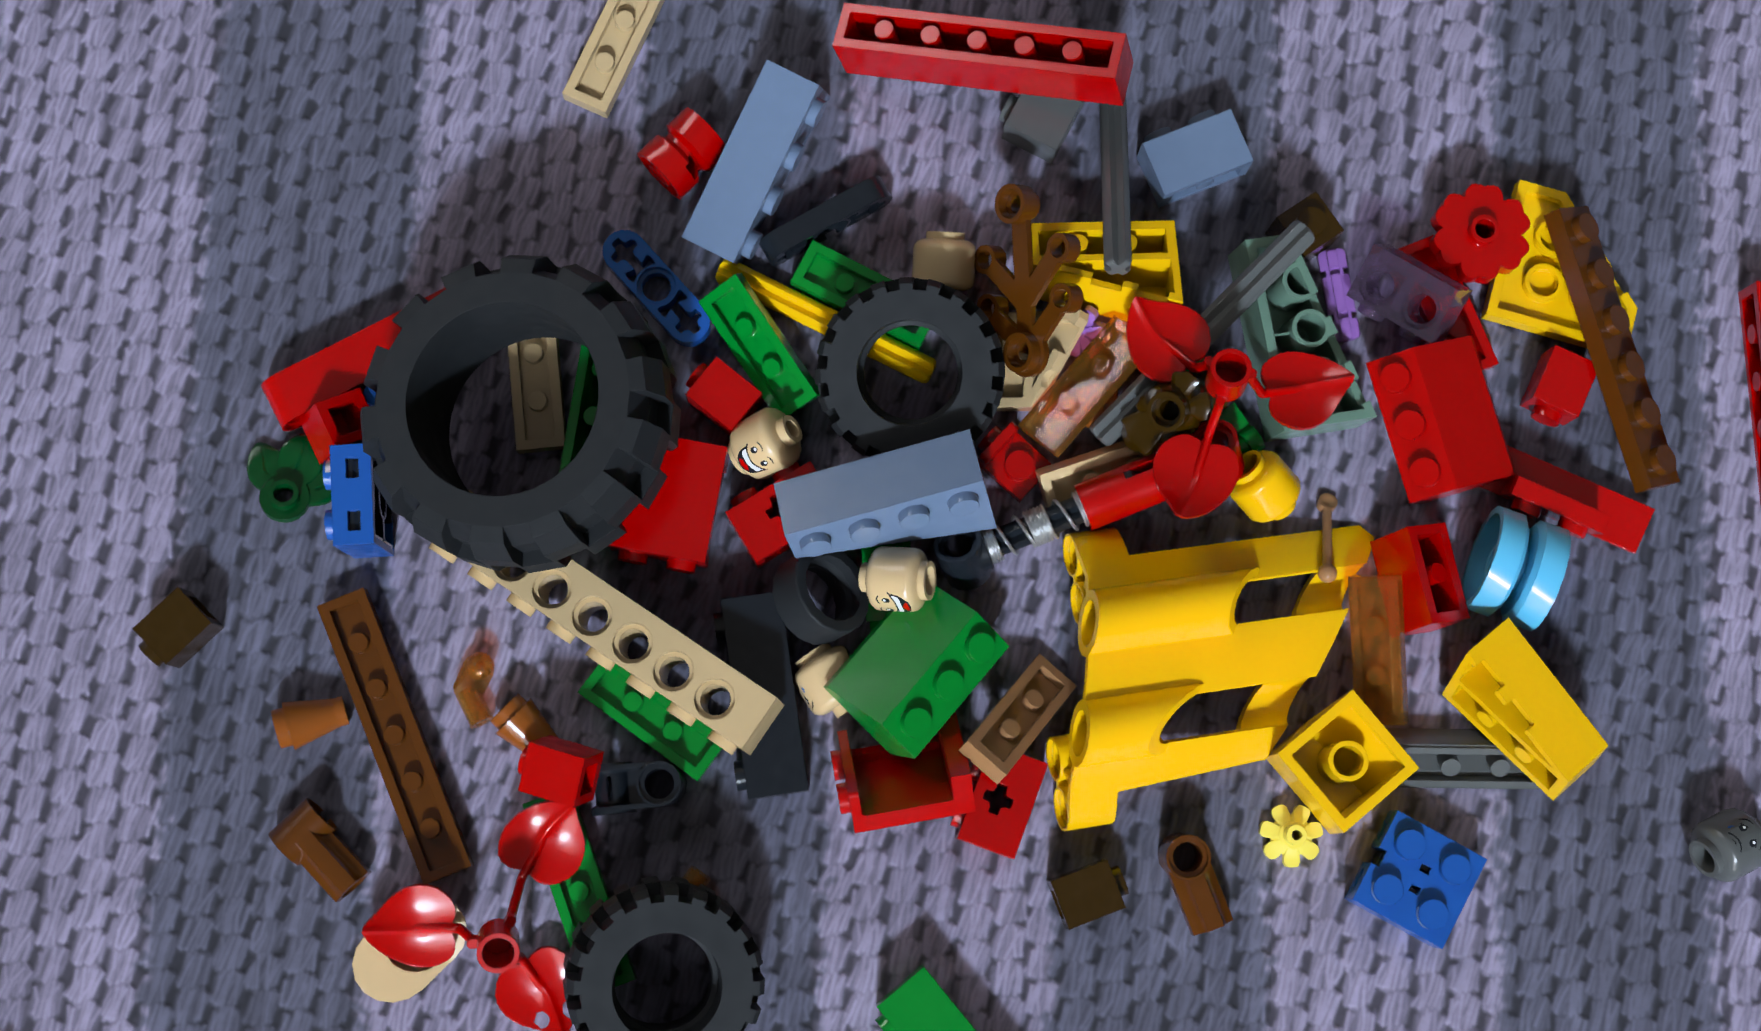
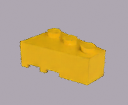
M1174 220L1131 221L1132 263L1131 270L1125 275L1118 273L1110 275L1104 269L1103 222L1031 223L1034 270L1046 252L1048 239L1054 233L1074 234L1079 239L1081 246L1077 260L1069 264L1062 263L1040 300L1049 302L1050 291L1057 283H1074L1083 292V304L1080 310H1083L1087 305H1091L1098 310L1099 315L1127 322L1130 306L1135 297L1183 305ZM1064 242L1062 244V254H1064L1065 251ZM1067 292L1065 293L1064 301L1068 300Z
M1509 617L1467 652L1442 693L1460 713L1553 801L1584 774L1609 746Z

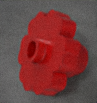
M1475 183L1471 184L1462 195L1456 193L1449 194L1441 202L1438 210L1430 219L1431 225L1437 233L1430 239L1429 247L1436 255L1438 265L1444 269L1456 267L1458 278L1465 283L1475 281L1479 284H1488L1498 273L1510 274L1519 266L1521 258L1527 254L1530 248L1529 243L1522 235L1530 228L1531 223L1528 216L1524 213L1521 202L1516 199L1503 201L1502 191L1495 185L1484 186Z

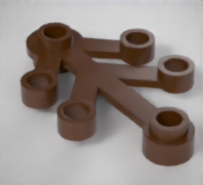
M1006 184L1001 187L996 195L995 211L1001 221L1012 226L1014 274L1006 266V253L1002 247L995 245L980 246L975 252L974 266L979 273L986 274L1004 295L983 294L979 298L977 306L981 308L989 318L994 330L1005 341L1003 357L1006 366L1021 377H1035L1042 373L1048 363L1049 347L1047 341L1065 313H1076L1081 308L1083 292L1077 284L1057 283L1050 291L1049 304L1037 321L1036 305L1062 263L1069 264L1077 260L1081 246L1079 239L1074 234L1054 233L1048 239L1046 252L1034 270L1031 220L1039 213L1040 199L1037 193L1027 185ZM1063 242L1065 243V251H1064V254H1062V244H1063ZM991 254V264L989 265V256ZM1067 292L1068 301L1065 304L1064 297L1065 293ZM1008 300L1016 308L1017 324L1008 316ZM992 304H994V312H993V314H992V310H991Z

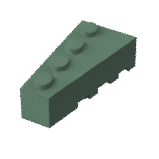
M1279 235L1247 239L1228 255L1232 281ZM1302 255L1240 316L1247 354L1252 363V368L1257 371L1256 378L1265 388L1260 378L1261 368L1272 356L1283 352H1304L1324 357L1345 367L1355 377L1333 414L1323 424L1309 430H1295L1278 423L1269 412V398H1259L1256 394L1265 442L1358 428L1377 417L1370 400L1365 401L1356 382L1359 376L1352 361L1346 360L1335 337L1338 331L1331 316L1326 317L1316 296L1318 289Z

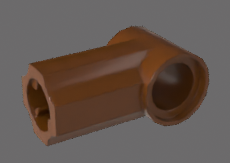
M306 798L268 834L276 847L296 865H302L335 902H340L367 878L371 870L336 833L338 828L331 818L326 822L320 815L323 811L321 807L313 800Z
M1181 832L1170 834L1164 838L1158 849L1159 864L1168 875L1190 934L1195 936L1210 932L1232 921L1233 917L1212 867L1210 849L1205 841L1198 836ZM1188 842L1194 849L1195 859L1190 867L1179 870L1173 862V853L1178 845Z

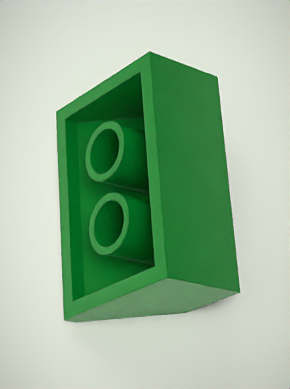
M936 586L933 598L929 601L926 600L920 610L915 612L889 611L824 685V688L890 755L915 759L1010 646L977 611Z

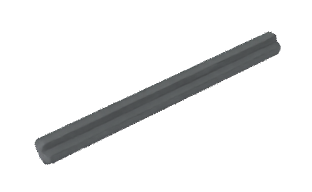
M1299 220L1293 221L1201 314L1210 328V346L1314 242L1313 232ZM1141 374L1091 424L1090 430L1092 434L1104 445H1112L1121 436L1123 429L1121 420L1123 416L1138 411L1135 405L1139 398L1153 386L1159 385L1160 382L1153 381L1144 374Z

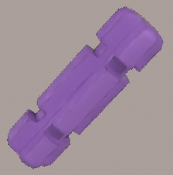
M1342 248L1327 249L1317 255L1319 273H1325V278L1321 279L1327 316L1333 317V323L1338 331L1335 334L1338 343L1350 342L1359 338L1361 332L1358 318H1353L1352 313L1356 312L1350 274L1344 273V269L1348 268L1346 252Z

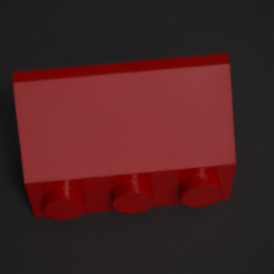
M1471 335L1415 346L1366 363L1409 504L1421 505L1516 476L1479 355Z

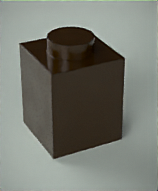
M1315 191L1277 216L1265 232V235L1267 237L1280 235L1296 220L1304 223L1311 229L1315 237L1314 242L1301 254L1306 263L1317 256L1318 253L1329 248L1342 234L1344 229Z
M177 587L132 629L143 640L138 645L140 650L154 664L161 666L165 663L169 666L181 668L217 635L224 626L192 592Z
M1107 859L1098 860L1047 880L1064 928L1068 930L1126 908L1122 896L1129 894L1127 884L1119 866L1116 865L1110 868Z

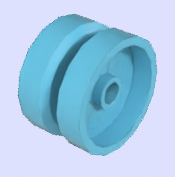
M1501 506L1494 508L1479 530L1462 577L1461 585L1468 610L1490 616L1500 608L1503 621L1509 617L1517 627L1528 631L1536 629L1547 616L1564 579L1570 557V531L1541 520L1529 529L1526 515Z

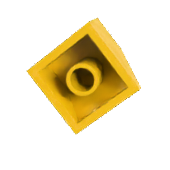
M1353 689L1301 725L1274 748L1267 757L1268 762L1329 834L1345 833L1419 769L1418 765Z

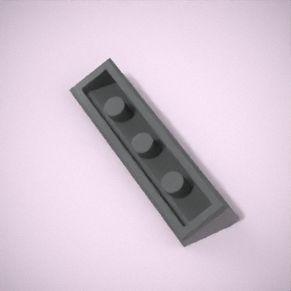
M1386 728L1419 767L1417 771L1397 788L1540 789L1478 729Z

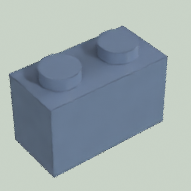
M1231 109L1218 114L1214 110H1207L1192 117L1188 121L1189 125L1174 131L1171 130V127H1163L1153 131L1144 138L1145 142L1142 143L1139 149L1137 160L1158 208L1247 173L1254 160Z

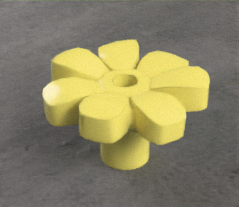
M1283 804L1274 806L1271 809V816L1274 822L1262 821L1259 825L1258 832L1260 836L1270 839L1262 849L1265 856L1272 860L1282 854V863L1288 868L1299 866L1300 855L1308 860L1314 859L1319 853V848L1312 842V839L1323 835L1321 824L1319 822H1307L1310 810L1303 805L1295 806L1291 814Z

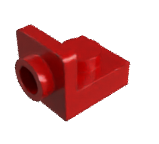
M1011 422L1004 430H1001L996 425L977 446L982 451L978 458L980 468L1020 503L1039 483L1035 470L1051 465V463L1017 433L1019 427Z

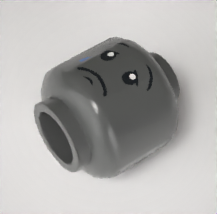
M1729 808L1699 822L1691 831L1689 854L1693 864L1705 876L1722 882L1736 881L1761 867V821L1742 810Z

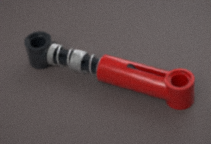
M1209 420L1202 422L1198 430L1191 435L1202 441ZM1219 420L1211 444L1227 446L1236 453L1239 463V480L1243 475L1245 465L1237 431L1231 423ZM1156 452L1073 485L1075 492H1071V498L1062 502L1053 499L1051 506L1047 508L1040 504L1036 508L1029 509V511H1023L1022 518L1020 519L1013 515L1010 523L1000 527L997 526L995 529L935 537L933 543L934 553L950 586L958 590L968 591L976 589L985 584L990 578L994 568L993 564L1005 560V554L1012 552L1014 555H1018L1020 548L1030 544L1036 548L1044 543H1050V540L1053 541L1054 538L1059 539L1060 532L1072 527L1079 531L1080 524L1085 523L1093 531L1165 502L1153 478L1152 467Z

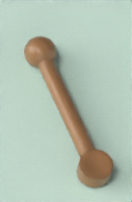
M1330 493L1321 494L1316 502L1318 511L1322 513V566L1319 567L1317 574L1319 579L1325 583L1334 581L1338 573L1337 569L1332 565V512L1337 507L1338 501Z

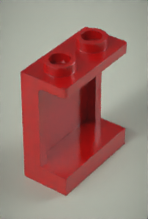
M679 438L677 448L673 451L666 450L660 470L668 477L650 508L647 509L639 503L622 522L627 533L608 545L612 551L618 552L617 560L637 565H646L648 557L667 561L666 569L686 574H695L696 566L708 568V553L724 473H727L730 458L728 447Z
M956 711L941 727L938 735H935L915 759L890 755L881 745L851 749L847 730L837 731L840 749L830 751L835 781L843 779L846 781L836 784L841 814L851 813L855 833L976 812L968 759L958 751L964 743Z

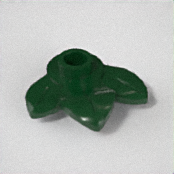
M305 433L292 437L283 444L280 451L263 442L256 443L251 449L247 462L248 478L260 490L259 502L261 508L270 519L284 523L293 522L303 516L309 507L326 505L331 502V490H326L323 482V464L319 465ZM282 491L293 493L292 498L286 502L276 500V496Z

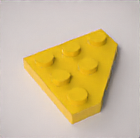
M1519 180L1514 185L1511 199L1521 202L1524 213L1530 219V228L1522 235L1529 243L1530 248L1527 254L1521 258L1519 266L1510 274L1498 273L1490 281L1481 319L1587 348L1544 219V215L1554 210L1575 206L1566 192ZM1614 278V285L1621 306L1629 317V329L1632 334L1638 308L1629 293H1623Z

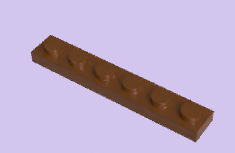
M1588 206L1554 210L1544 215V219L1635 493L1678 483L1680 479L1676 470V458L1668 446L1660 422V410L1652 398L1645 377V365L1641 356L1637 353L1629 329L1630 321L1628 314L1621 306L1614 285V272L1606 261L1598 237V224L1591 215Z
M363 587L318 605L317 609L423 884L434 883L474 866L368 589Z

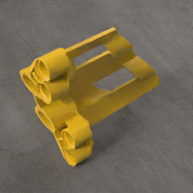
M1360 525L1332 528V565L1337 569L1338 573L1334 581L1325 583L1319 579L1317 574L1319 567L1322 566V530L1129 555L1119 531L1114 527L1067 533L1063 539V557L1067 572L1073 577L1074 583L1070 590L1071 609L1073 617L1078 624L1079 650L1081 655L1086 657L1083 699L1077 703L1074 709L1069 734L1051 736L1046 742L1048 768L1057 785L1053 795L1054 811L1061 830L1071 831L1113 824L1116 818L1118 792L1267 759L1289 725L1287 723V716L1297 692L1309 677L1317 676L1349 610V608L1342 609L1344 595L1356 573L1367 563L1371 552L1370 542L1375 537ZM1312 573L1298 595L1291 616L1236 623L1235 608L1237 600L1247 582ZM1257 685L1241 712L1235 730L1164 741L1160 737L1164 726L1171 716L1196 694Z

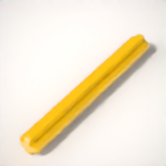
M724 259L717 269L715 278L719 284H722L736 273H742L764 306L823 335L826 334L827 325L834 314L839 312L741 263L735 264ZM886 334L882 335L873 344L867 355L921 383H927L930 380L937 362L934 358Z

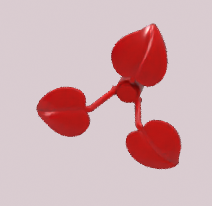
M1135 297L1130 306L1126 325V339L1130 356L1138 370L1151 380L1164 384L1171 382L1174 372H1182L1186 368L1192 373L1207 370L1205 386L1208 393L1216 399L1202 441L1189 434L1176 435L1162 443L1154 457L1152 468L1156 487L1172 512L1182 519L1196 518L1212 512L1230 496L1237 483L1239 463L1236 453L1227 446L1211 444L1225 402H1231L1241 397L1248 383L1259 398H1269V412L1278 423L1295 430H1309L1323 424L1333 414L1342 397L1354 381L1355 376L1351 371L1332 360L1304 352H1283L1272 356L1263 364L1260 371V378L1265 387L1263 388L1256 378L1257 371L1252 368V363L1244 352L1228 348L1219 351L1214 357L1206 356L1211 343L1210 328L1204 318L1196 311L1177 303L1152 301L1142 297ZM1205 357L1204 361L1196 363L1197 361Z
M543 801L521 810L508 821L500 834L498 856L504 865L518 869L520 872L515 882L507 915L504 919L498 918L486 922L480 928L478 935H474L461 923H453L456 908L452 898L446 892L436 886L420 883L403 887L392 894L363 925L362 935L375 949L385 956L409 966L423 968L437 966L448 961L455 951V937L453 933L459 934L467 942L468 948L477 949V960L481 967L488 972L499 974L496 981L495 997L497 1005L506 1017L519 1025L541 1031H570L572 1027L571 1019L563 1014V1004L566 1002L563 988L565 952L554 946L547 945L536 949L527 958L523 952H520L519 932L515 923L525 882L529 875L540 884L554 885L569 879L580 867L585 852V840L576 807L572 808L552 801ZM542 1011L550 1018L548 1026L543 1029L534 1023L536 1014Z

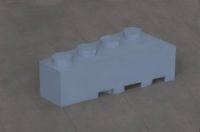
M768 59L766 60L684 230L682 238L735 264L742 263L744 257L749 260L753 258L763 237V233L759 232V229L767 214L772 216L777 210L784 194L782 186L790 171L794 172L800 163L805 151V143L825 111L830 95L820 85Z
M970 429L773 483L784 535L795 558L816 557L834 552L997 528Z

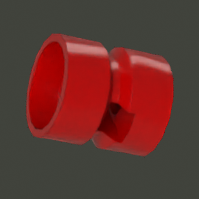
M689 107L684 108L666 125L668 134L665 137L656 135L637 152L638 158L648 172L677 199H681L699 182L698 172L700 170L709 172L716 166L725 147V143L715 130Z

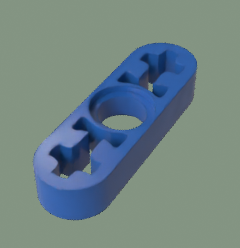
M619 230L609 235L602 249L603 258L609 270L677 344L685 347H695L702 344L711 332V320L699 304V300L637 233L630 230ZM619 244L626 248L634 244L636 246L633 250L635 259L643 268L649 260L653 263V265L641 270L634 282L629 279V277L636 275L634 268L624 259L618 263L614 261L618 256L615 248ZM653 277H663L671 284L669 295L661 301H652L643 293L644 285ZM680 295L685 298V300L678 302L680 309L690 318L696 314L700 316L697 320L700 330L695 334L688 329L682 333L677 331L681 327L678 316L670 308L677 302ZM670 309L666 317L661 315V312Z

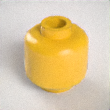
M1251 450L1242 454L1245 469L1230 497L1255 522L1265 523L1281 520L1291 514L1296 506L1301 490L1299 478L1274 451Z

